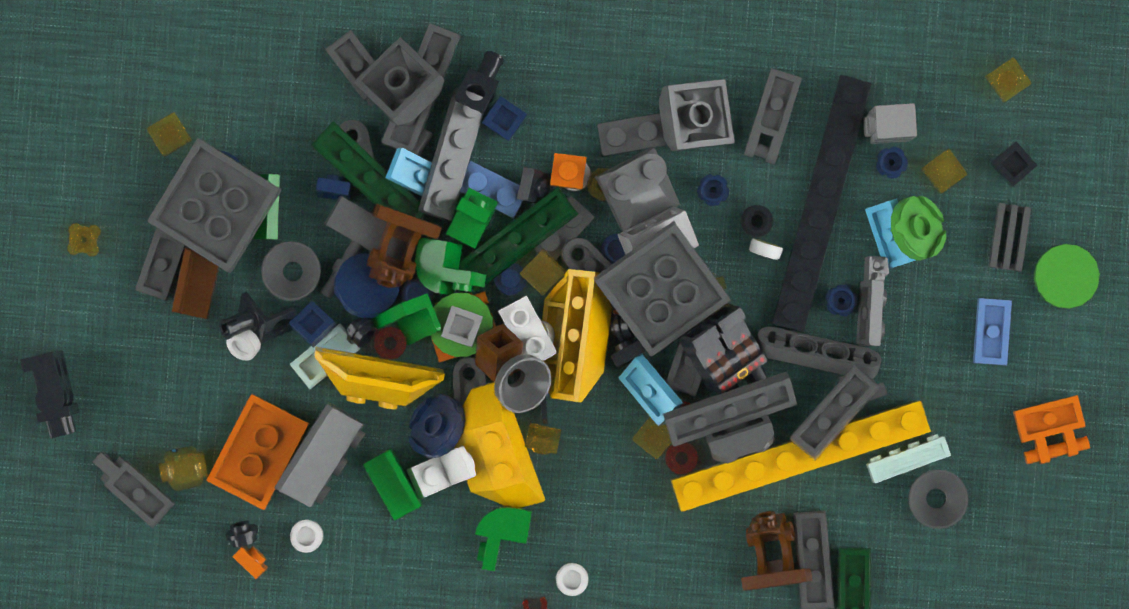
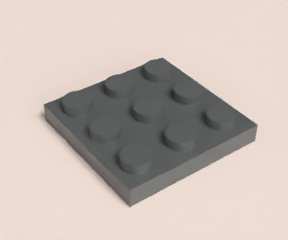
M197 138L147 222L223 270L232 273L282 189L209 143Z
M674 221L594 277L596 284L651 357L731 301L728 294Z

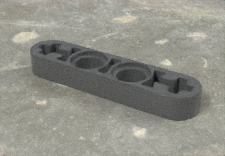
M775 327L762 328L759 330L756 339L760 352L766 358L846 375L855 365L869 378L873 379L877 376L882 362L879 353L866 347ZM795 347L806 348L809 352L798 351ZM827 354H835L841 359L830 358Z

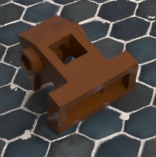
M376 204L372 216L387 221L378 249L372 248L367 260V266L371 267L369 277L376 279L377 283L384 287H400L406 280L410 281L413 277L416 263L411 261V258L421 235L438 239L442 227ZM391 237L407 242L401 260L386 255Z
M765 511L753 517L749 528H746V540L749 547L755 546L758 571L756 576L741 578L743 591L811 582V568L794 569L790 542L795 540L794 527L791 521H786L785 513L775 514L774 511ZM779 540L783 559L767 561L765 542Z

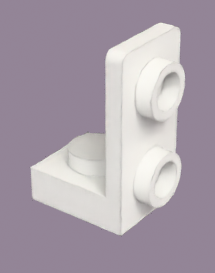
M527 296L498 311L506 327L523 342L522 355H533L544 361L557 353Z
M464 446L451 450L439 458H432L407 469L419 499L476 476L473 457L466 451Z

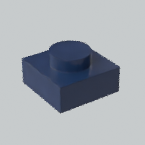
M500 96L482 124L509 142L527 114Z
M327 175L326 178L318 177L316 185L317 197L337 201L342 196L350 201L351 185L349 182H345V178L337 175Z
M313 301L289 322L290 327L313 348L336 326L335 321Z

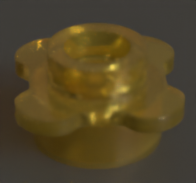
M74 223L69 227L70 243L67 245V250L70 254L87 253L88 256L93 257L99 253L97 240L101 230L97 225L84 227ZM82 237L87 238L86 243L81 242Z

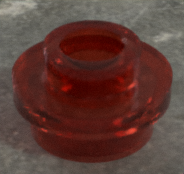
M394 327L381 329L374 339L376 352L385 359L400 357L407 345L403 332ZM388 337L395 338L397 344L394 349L389 350L385 347V340Z
M683 443L674 447L671 445L666 451L665 461L672 472L686 474L695 468L698 455L695 448L689 443ZM685 452L687 454L688 460L685 464H678L675 457L677 453Z

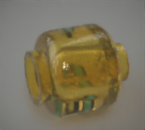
M195 446L169 450L165 453V462L159 463L162 482L169 481L170 487L174 491L199 487L203 484L204 477H208L204 452H198Z

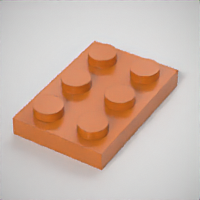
M251 394L206 481L265 510L276 490L274 488L289 465L310 423Z

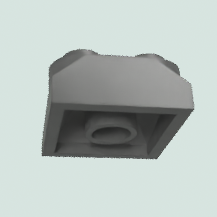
M400 37L354 83L398 126L412 122L440 95L444 79Z
M725 79L662 87L659 97V110L664 141L671 151H684L735 143Z
M650 147L595 176L622 232L673 206L677 207L680 205L666 173V163L657 154L654 147Z
M768 415L705 436L712 458L722 463L733 462L738 457L750 453L764 452L775 440L774 430Z

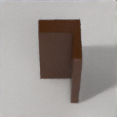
M185 248L172 312L208 319L219 266L192 249Z

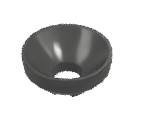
M293 241L283 242L274 246L265 256L261 270L262 279L267 289L276 297L290 301L300 300L307 297L317 287L321 276L320 262L317 255L308 246ZM290 262H297L303 270L301 278L294 282L288 281L283 273L285 266Z
M528 354L518 355L507 361L499 370L494 385L495 395L507 410L514 413L527 412L538 406L546 397L551 385V373L548 366L541 359ZM515 369H520L521 375L519 380L513 384H508L509 374Z
M936 469L921 474L914 481L909 491L908 502L910 510L917 521L933 529H943L956 524L963 517L968 506V494L964 483L959 477L946 470ZM932 489H940L945 495V501L939 508H932L927 504L926 496Z

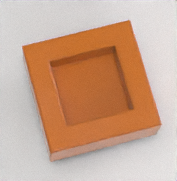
M554 153L550 186L582 190L587 157Z
M243 546L232 556L255 579L259 578L268 568L264 564L265 556L254 546L250 549Z

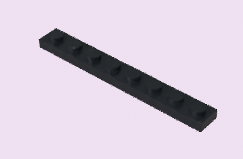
M844 75L839 76L774 313L773 325L802 333L805 330L872 85L870 82Z

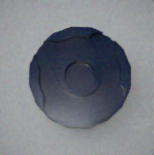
M358 254L349 257L339 267L334 279V293L337 299L340 300L343 307L349 313L362 318H374L390 309L399 293V287H384L378 284L376 279L369 277L371 267L367 266L369 254Z
M438 394L439 396L435 398L430 396L415 409L410 419L409 428L412 430L411 437L408 436L409 443L414 451L427 458H439L449 453L458 443L463 433L465 424L464 409L459 401L445 394Z

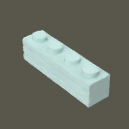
M938 434L927 437V442L920 444L919 441L908 444V449L901 451L900 448L889 451V456L882 458L881 455L870 458V463H867L866 466L872 482L878 483L951 456L945 437H939Z

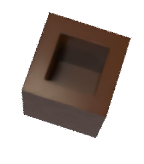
M501 324L477 336L475 365L495 383L496 376L501 367L511 358L522 355L523 342L509 328ZM520 369L513 370L509 376L520 371Z

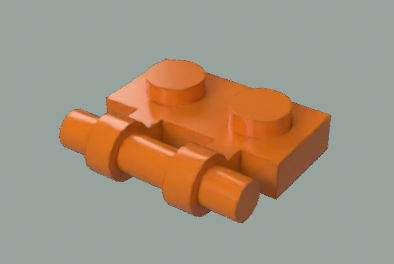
M1078 395L1013 411L1021 443L1034 440L1035 449L1024 452L1026 464L1035 462L1044 464L1050 462L1051 458L1066 454L1068 457L1078 455V451L1090 449L1088 437L1084 436L1075 439L1073 431L1086 427ZM1062 433L1063 442L1047 446L1045 437Z

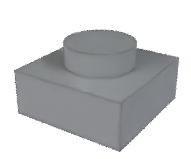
M451 306L441 337L473 347L483 316Z

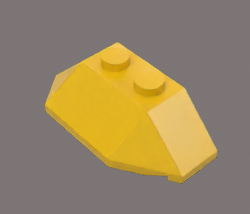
M568 269L564 274V278L555 285L544 300L542 321L548 322L553 327V345L557 351L555 355L543 361L551 373V385L548 393L552 399L582 403L604 373L612 306L594 280V277L600 274L599 272Z
M315 346L314 355L316 360L339 393L347 396L346 400L353 403L365 404L367 399L378 401L379 407L397 409L398 405L407 406L442 382L445 376L443 369Z
M494 382L472 388L462 406L465 415L463 433L458 443L454 446L455 449L464 446L466 451L473 457L476 476L467 479L470 491L507 507L522 508L544 502L545 497L514 412L507 410L498 401L495 395Z

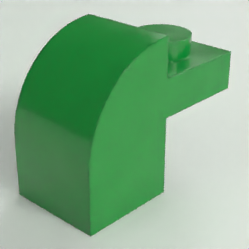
M468 188L464 198H461L456 208L457 212L446 235L477 249L498 202Z
M419 238L415 258L416 272L421 283L427 289L445 295H451L455 293V290L471 292L472 286L485 287L486 275L458 270L462 245L447 241Z
M503 506L491 510L481 519L476 528L475 535L487 537V542L480 541L477 561L483 562V570L495 571L501 539L526 544L532 510Z

